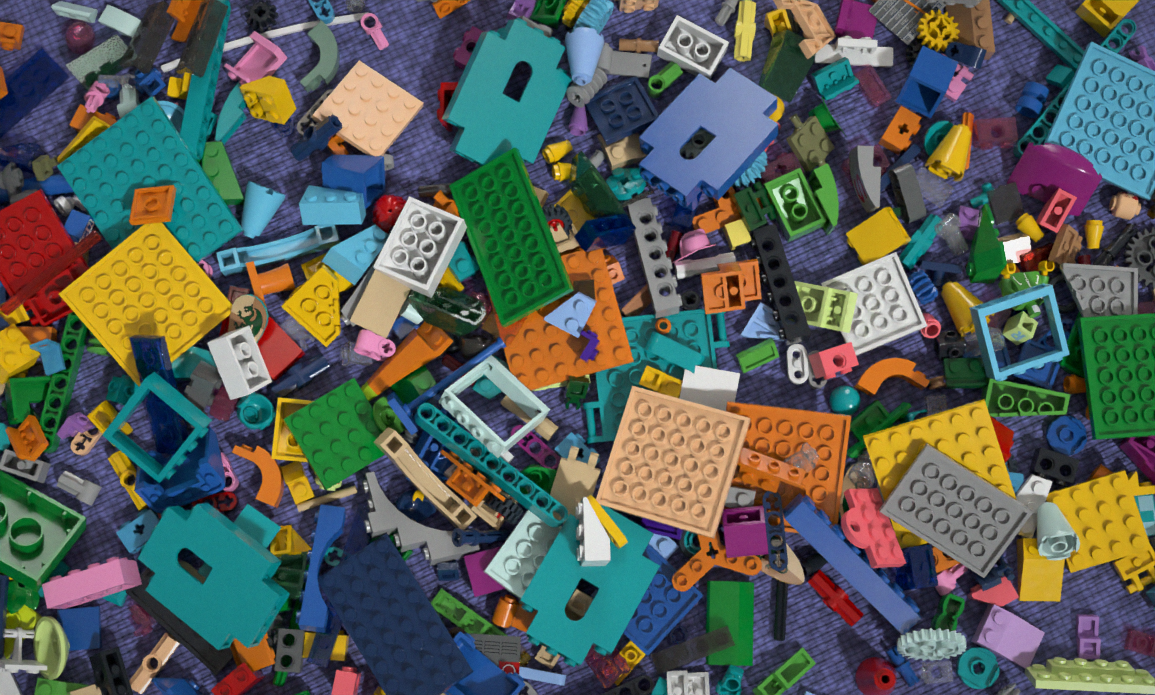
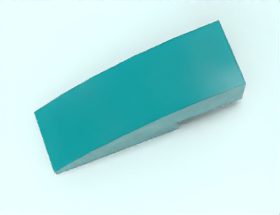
M239 83L236 84L224 103L216 128L215 140L216 142L222 141L224 145L247 118L243 112L247 103L244 100Z

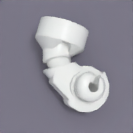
M76 195L74 197L60 196L54 200L56 208L65 217L70 214L75 206L86 211Z

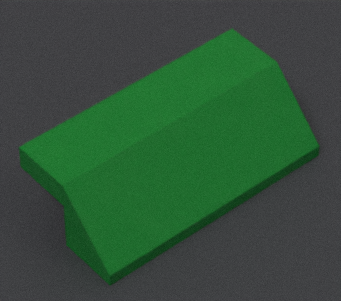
M707 581V665L753 666V582Z

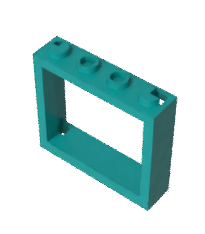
M153 372L144 379L102 436L158 483H161L165 478L169 480L176 473L174 469L176 465L180 466L187 459L185 454L187 451L192 452L198 445L196 440L199 437L202 439L209 430L207 426L212 420L156 372ZM150 391L155 393L195 427L165 467L120 431Z

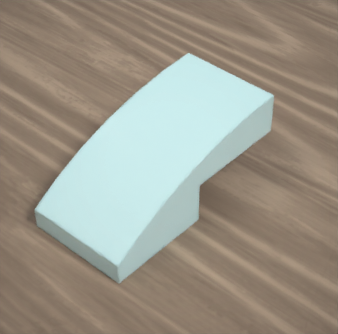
M108 4L98 20L102 25L117 30L120 34L132 39L136 38L144 24L140 19Z

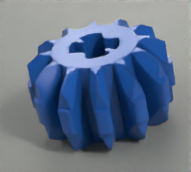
M923 270L914 272L907 278L914 295L921 304L930 303L938 296L936 287Z

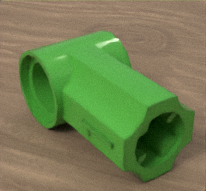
M671 61L658 74L652 76L648 81L647 94L652 98L662 96L663 92L683 75L681 67ZM658 84L661 88L654 89L651 85Z

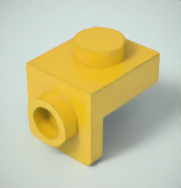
M184 72L182 79L170 77L167 96L187 100L192 73Z

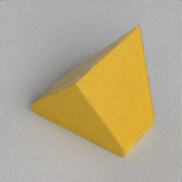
M292 525L280 526L282 528L270 543V552L278 559L308 555V551L312 550V548L292 528Z

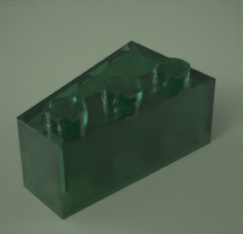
M116 34L65 66L88 91L95 81L104 82L107 79H111L137 57Z

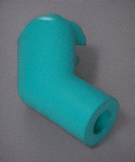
M991 183L982 184L981 188L983 191L981 195L970 199L973 209L991 200L994 194V188Z

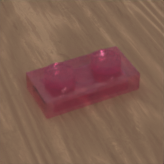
M872 65L854 74L859 79L858 85L874 109L892 98Z

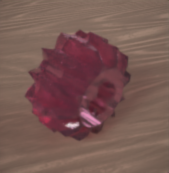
M223 386L213 401L210 415L218 420L228 421L240 397L230 400L225 386Z

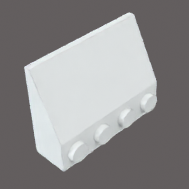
M409 197L373 268L408 288L432 298L467 229L464 219Z

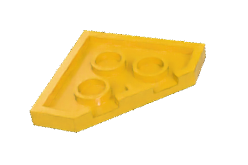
M323 264L281 307L327 347L341 332L339 280Z

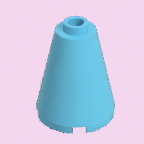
M248 181L241 227L244 231L243 235L253 239L255 236H260L285 200L286 195L271 188L261 186L258 183Z

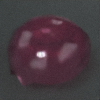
M83 22L71 24L65 32V42L68 49L75 54H85L92 50V45L96 41L93 28Z

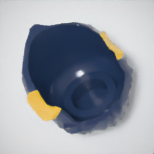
M420 490L404 492L398 497L395 504L398 511L415 522L426 520L431 514L436 512L435 506Z

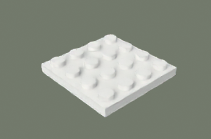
M896 252L821 283L824 287L858 293L850 333L841 331L845 342H852L856 356L927 327Z

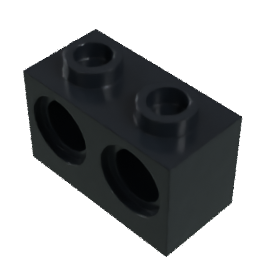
M1040 447L1035 449L1029 472L1045 479L1054 480L1053 483L1055 485L1065 487L1066 485L1073 484L1080 460ZM1041 460L1047 462L1048 467L1046 470L1041 468ZM1061 466L1067 470L1065 477L1060 474Z

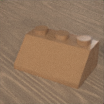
M982 0L973 8L963 7V4L958 3L946 5L945 12H948L947 17H954L953 23L959 24L956 29L960 30V33L957 35L959 38L956 42L986 49L987 52L984 60H989L995 53L990 0Z

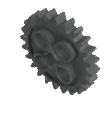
M1151 228L1149 232L1147 229H1144L1141 233L1138 232L1125 246V249L1128 251L1123 253V256L1127 257L1123 263L1129 264L1128 268H1138V283L1140 281L1143 282V289L1150 285V291L1155 289V265L1152 266L1149 272H1146V268L1155 259V248L1151 245V243L1155 244V228ZM1139 257H1142L1146 263L1141 262Z

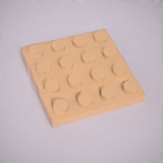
M358 61L314 112L312 119L321 123L332 114L337 116L342 123V129L336 135L366 155L383 156L422 109L424 103L361 61Z

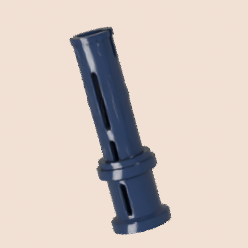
M456 528L452 533V542L456 547L463 545L476 546L479 543L505 542L511 532L508 529L479 531L476 528L468 530Z

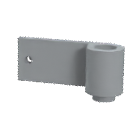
M604 42L596 67L600 68L605 74L649 78L652 55L613 51L609 44Z

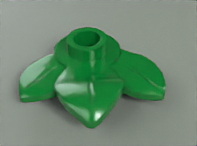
M16 580L10 581L7 601L8 611L14 614L24 605L36 610L40 600L39 593L27 586L20 587V582Z

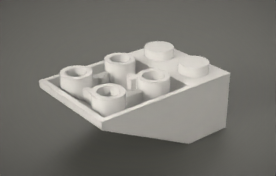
M583 497L575 509L576 519H579L578 527H576V540H580L579 548H577V561H581V566H606L611 560L610 538L587 497Z

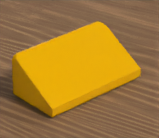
M105 400L89 413L87 417L103 434L119 413ZM126 422L120 431L127 436L133 429Z

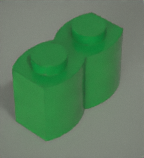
M951 593L943 595L938 603V613L933 617L930 628L933 630L941 628V631L949 629V632L955 631L957 628V618L963 612L965 600Z

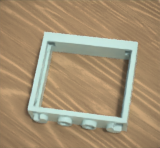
M492 355L448 387L439 400L443 408L450 412L460 424L468 429L497 458L538 426L550 411L541 400ZM483 375L487 376L532 419L505 442L456 397Z

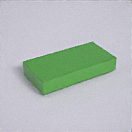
M772 338L736 354L743 374L779 357Z

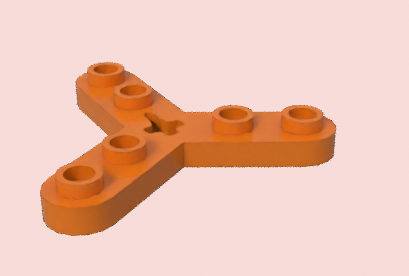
M717 529L714 539L697 534L700 550L674 573L671 582L676 590L683 592L690 589L714 565L753 576L761 571L762 562L755 555L727 558L726 546L721 545ZM709 542L712 543V548L718 552L714 555L715 558L713 559L706 554L710 550Z

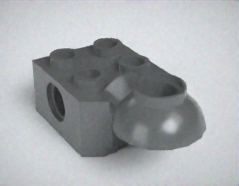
M14 162L9 163L3 171H0V188L7 190L10 204L38 191L37 189L21 190L24 186V177L21 169L17 168Z

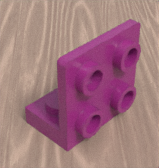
M841 0L834 34L838 37L850 36L852 39H860L862 37L873 39L877 18L869 12L873 5L854 0Z

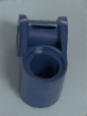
M952 42L946 48L948 58L981 69L987 52L986 49L959 42Z

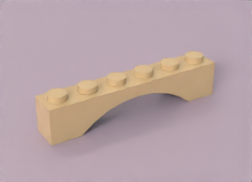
M387 428L373 442L455 528L465 530L477 517L460 498L430 471L410 445L394 429Z

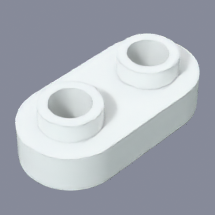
M793 344L786 352L787 375L791 383L800 385L809 376L807 351L804 346ZM793 352H798L799 358H794ZM794 372H800L801 377L796 378Z

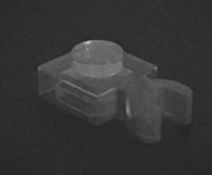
M292 316L280 325L282 330L293 341L298 338L300 346L304 349L309 347L305 343L306 338H309L312 342L316 340Z

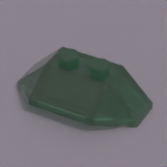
M582 151L572 158L569 179L571 192L575 197H578L583 209L591 217L619 223L628 215L623 210L618 198L592 162L585 157V154Z
M437 287L432 298L416 291L408 297V302L426 323L460 337L477 329L488 317L481 300L448 287Z

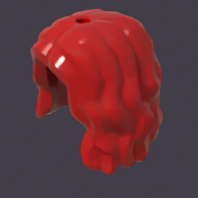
M383 195L374 205L372 222L389 235V228L395 225L407 201H404L400 196Z

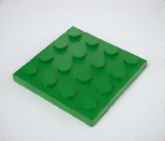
M355 378L283 419L325 490L385 455L373 443L383 432L375 423L373 408Z

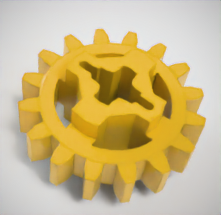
M569 0L563 9L562 23L572 28L590 0Z
M931 10L928 14L925 13L917 23L919 26L916 31L920 32L917 38L923 39L921 44L925 45L927 43L929 49L934 47L935 51L938 52L941 48L944 52L950 43L958 40L959 37L957 35L960 33V30L956 29L959 24L953 23L954 17H947L948 12H945L943 15L941 10H938L936 14Z

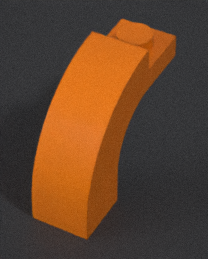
M889 358L869 367L860 376L854 387L872 397L876 394L881 383L887 378H901L920 390L925 389L930 381L926 379L927 376L922 372L912 371L916 363L902 358Z
M242 444L241 447L235 445L232 453L254 462L261 470L262 484L255 499L278 508L284 492V477L278 461L271 459L272 455L259 446L256 447L253 453V448Z

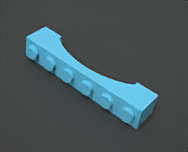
M317 225L305 232L284 239L249 247H235L216 252L220 270L226 277L248 271L246 267L248 262L254 261L255 268L329 249L341 243L336 225Z

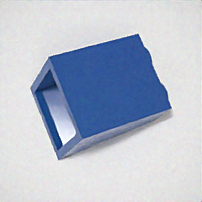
M922 46L895 102L932 118L947 92L959 62Z
M331 155L322 162V187L363 193L365 209L386 192L384 156Z

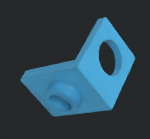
M45 339L29 345L30 349L41 353L46 375L49 376L66 369L59 343Z

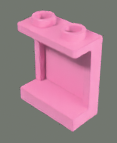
M256 31L249 36L255 44L234 67L227 63L224 65L229 71L227 75L235 82L239 80L240 85L272 76L287 59V56L277 45Z

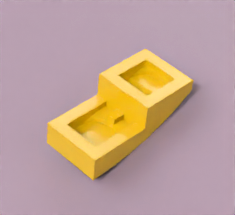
M646 366L639 385L657 393L680 398L683 381L655 368Z

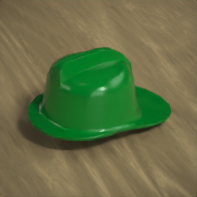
M821 97L823 102L809 111V117L816 116L826 133L840 129L844 136L847 137L830 114L823 97Z
M530 464L520 471V473L550 495L557 473L556 470L541 467L537 464ZM520 487L521 493L528 494L526 488Z

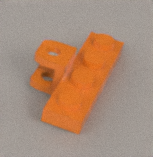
M732 186L726 191L725 198L721 197L719 200L713 198L717 208L690 217L694 230L703 229L705 233H709L723 228L725 224L742 219L731 195L735 194ZM757 198V201L761 209L764 208L760 199Z

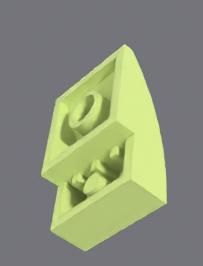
M794 281L808 325L850 333L858 293Z

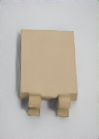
M375 269L349 321L381 337L387 338L411 289Z
M571 445L568 458L561 457L550 496L566 507L568 516L572 514L576 517L575 509L582 498L589 495L593 496L601 469L595 468L599 456L598 453L591 452L588 463L576 460L579 448ZM554 512L553 517L561 520L560 515Z

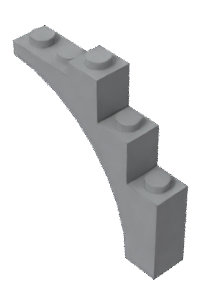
M374 471L365 474L362 486L364 493L368 492L369 500H367V505L371 513L367 514L364 526L366 533L370 532L371 539L381 537L386 533L388 535L394 534V543L396 547L399 546L400 552L425 547L422 549L425 560L429 561L430 566L478 553L480 549L479 544L476 546L463 545L456 547L452 542L453 531H442L426 527L405 516L387 499L378 484Z

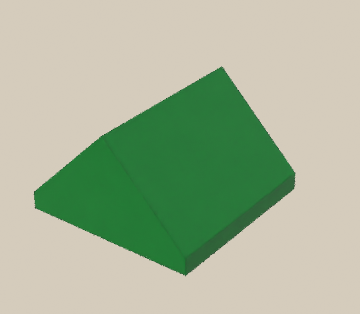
M537 0L530 18L558 30L564 16L563 9L569 0Z

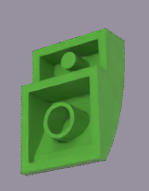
M827 163L814 169L808 178V182L827 220L823 229L826 235H829L837 225L839 202L836 183Z

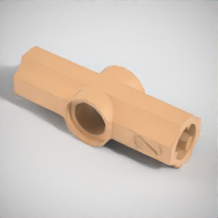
M166 632L151 653L143 659L142 665L129 680L131 688L135 692L143 694L151 684V680L165 668L166 662L181 644L175 637ZM152 658L158 660L156 669L152 668L150 664Z

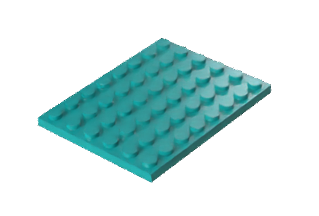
M153 96L57 165L88 214L94 219V223L112 250L144 225H131L129 222L135 189L175 186L176 194L171 222L162 223L196 263L202 261L243 231Z

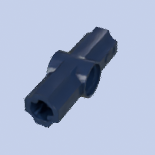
M332 114L316 127L309 126L305 130L303 138L291 147V153L294 158L301 161L306 159L315 150L325 149L330 138L342 129V123L338 117Z
M319 353L305 363L293 366L287 371L286 375L271 383L270 387L277 398H284L296 389L299 390L306 387L315 377L331 367L324 355Z

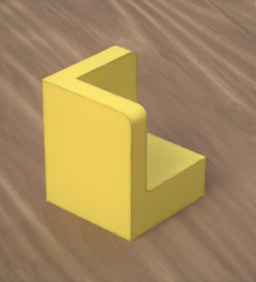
M742 219L724 225L723 231L731 251L735 250L736 246L751 241L749 232Z

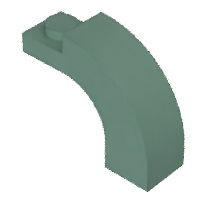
M322 20L307 33L310 41L320 50L319 63L300 81L302 88L307 93L317 89L322 80L328 85L335 77L339 68L340 53L336 39Z

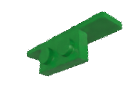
M874 400L850 422V432L858 441L847 450L846 457L857 458L863 453V448L866 447L863 436L893 427V422L908 414V409L912 407L910 403L902 402L891 413H888L879 400Z

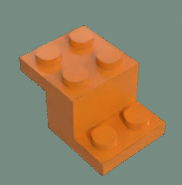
M757 259L717 264L718 271L701 273L705 314L746 309L745 301L762 299Z

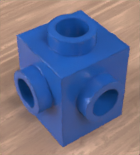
M147 64L144 67L138 68L132 77L136 82L134 85L141 94L147 93L150 97L155 96L166 86L160 79L163 75L155 67L151 69Z

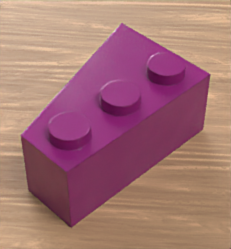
M1155 436L1124 438L1119 447L1155 485Z

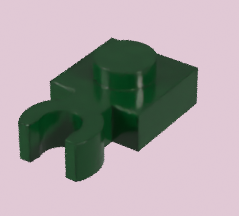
M568 377L564 392L566 409L569 408L571 403H575L576 410H579L581 406L579 398L585 399L590 384L589 378Z

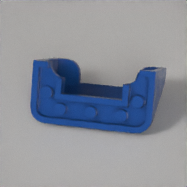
M208 427L209 430L202 439L199 437L196 440L198 445L192 452L187 451L185 454L187 459L180 466L176 465L174 468L176 473L169 480L165 478L161 483H158L137 465L134 491L154 512L163 513L168 507L183 506L225 488L226 477L218 439L211 427ZM157 451L146 452L163 467L174 456L164 458Z
M460 631L455 636L454 641L474 672L443 692L445 695H518L522 691L525 683L519 674L515 672L513 674H506L476 649L475 639L468 633L463 634Z

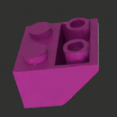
M763 506L723 509L722 518L727 558L768 554Z

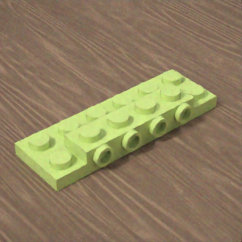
M1055 657L1054 659H1047L1046 667L1040 664H1033L1025 669V675L1035 688L1155 694V678L1147 670H1135L1127 661L1123 660L1108 662L1102 659L1087 661L1082 658L1066 660L1065 658Z

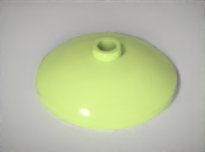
M45 616L40 618L35 627L33 639L34 656L36 661L47 666V670H39L42 676L53 680L58 678L65 668L70 644L60 623L51 616Z

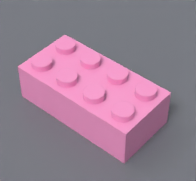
M112 557L107 559L105 564L94 563L88 565L86 570L76 569L68 572V576L62 577L59 575L49 578V582L42 584L47 609H68L142 585L137 562L135 560H128L127 557L121 559L119 557Z

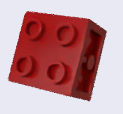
M441 82V88L437 92L438 101H440V108L437 109L438 121L440 120L448 132L453 131V125L442 120V117L458 82Z

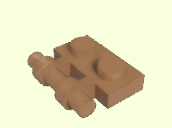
M1062 224L1048 260L1053 261L1058 268H1060L1062 263L1075 264V257L1077 252L1081 250L1083 237L1079 236V233L1069 224Z

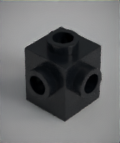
M957 330L940 332L934 338V351L939 361L947 358H963V349H966V341Z

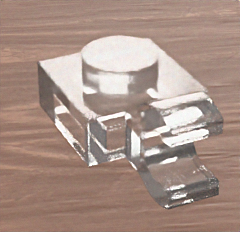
M98 75V83L106 84V88H118V84H121L124 89L133 90L135 86H130L128 80L135 78V75Z

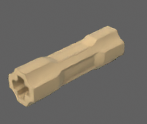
M507 395L501 401V405L524 422L528 423L532 420ZM545 417L534 430L549 441L559 427Z

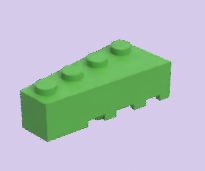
M986 378L987 386L983 388L980 400H985L991 417L1067 414L1070 394Z

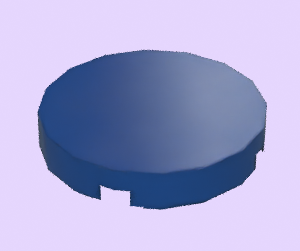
M1061 416L1049 423L1045 438L1052 451L1070 456L1077 454L1084 448L1087 442L1086 428L1080 420L1073 416Z

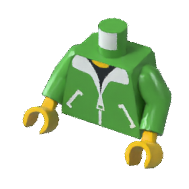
M1041 261L1038 265L1039 270L1042 272L1041 274L1038 271L1015 273V264L1007 263L1001 272L1004 277L1001 278L998 284L1002 296L1004 297L1042 283L1048 284L1049 276L1047 274L1054 270L1055 263L1053 261L1048 263L1047 261ZM1041 297L1012 308L1015 311L1027 310L1030 318H1035L1041 314L1039 306L1044 300Z

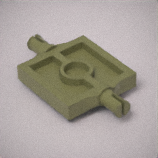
M797 114L792 115L789 119L792 121L795 129L786 141L805 172L811 171L817 165L819 167L825 165L826 156L835 147L817 117L810 116L802 123Z

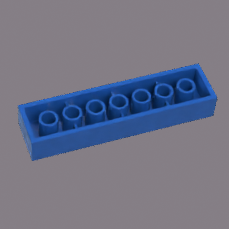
M799 493L783 509L784 519L902 635H905L922 619L916 601L911 596L906 598L903 589L895 581L891 583L888 574L882 568H871L866 552L862 554L858 547L847 540L843 530L837 524L833 526L829 520L830 517L822 509L818 511L814 505L815 502L808 495L804 497Z

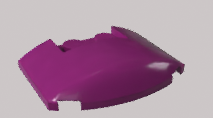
M1034 142L1029 143L1010 175L1007 184L1022 195L1027 194L1045 203L1060 188L1077 197L1068 214L1079 216L1101 181V173L1098 175L1093 168V164L1088 159L1069 148L1052 143L1033 146Z

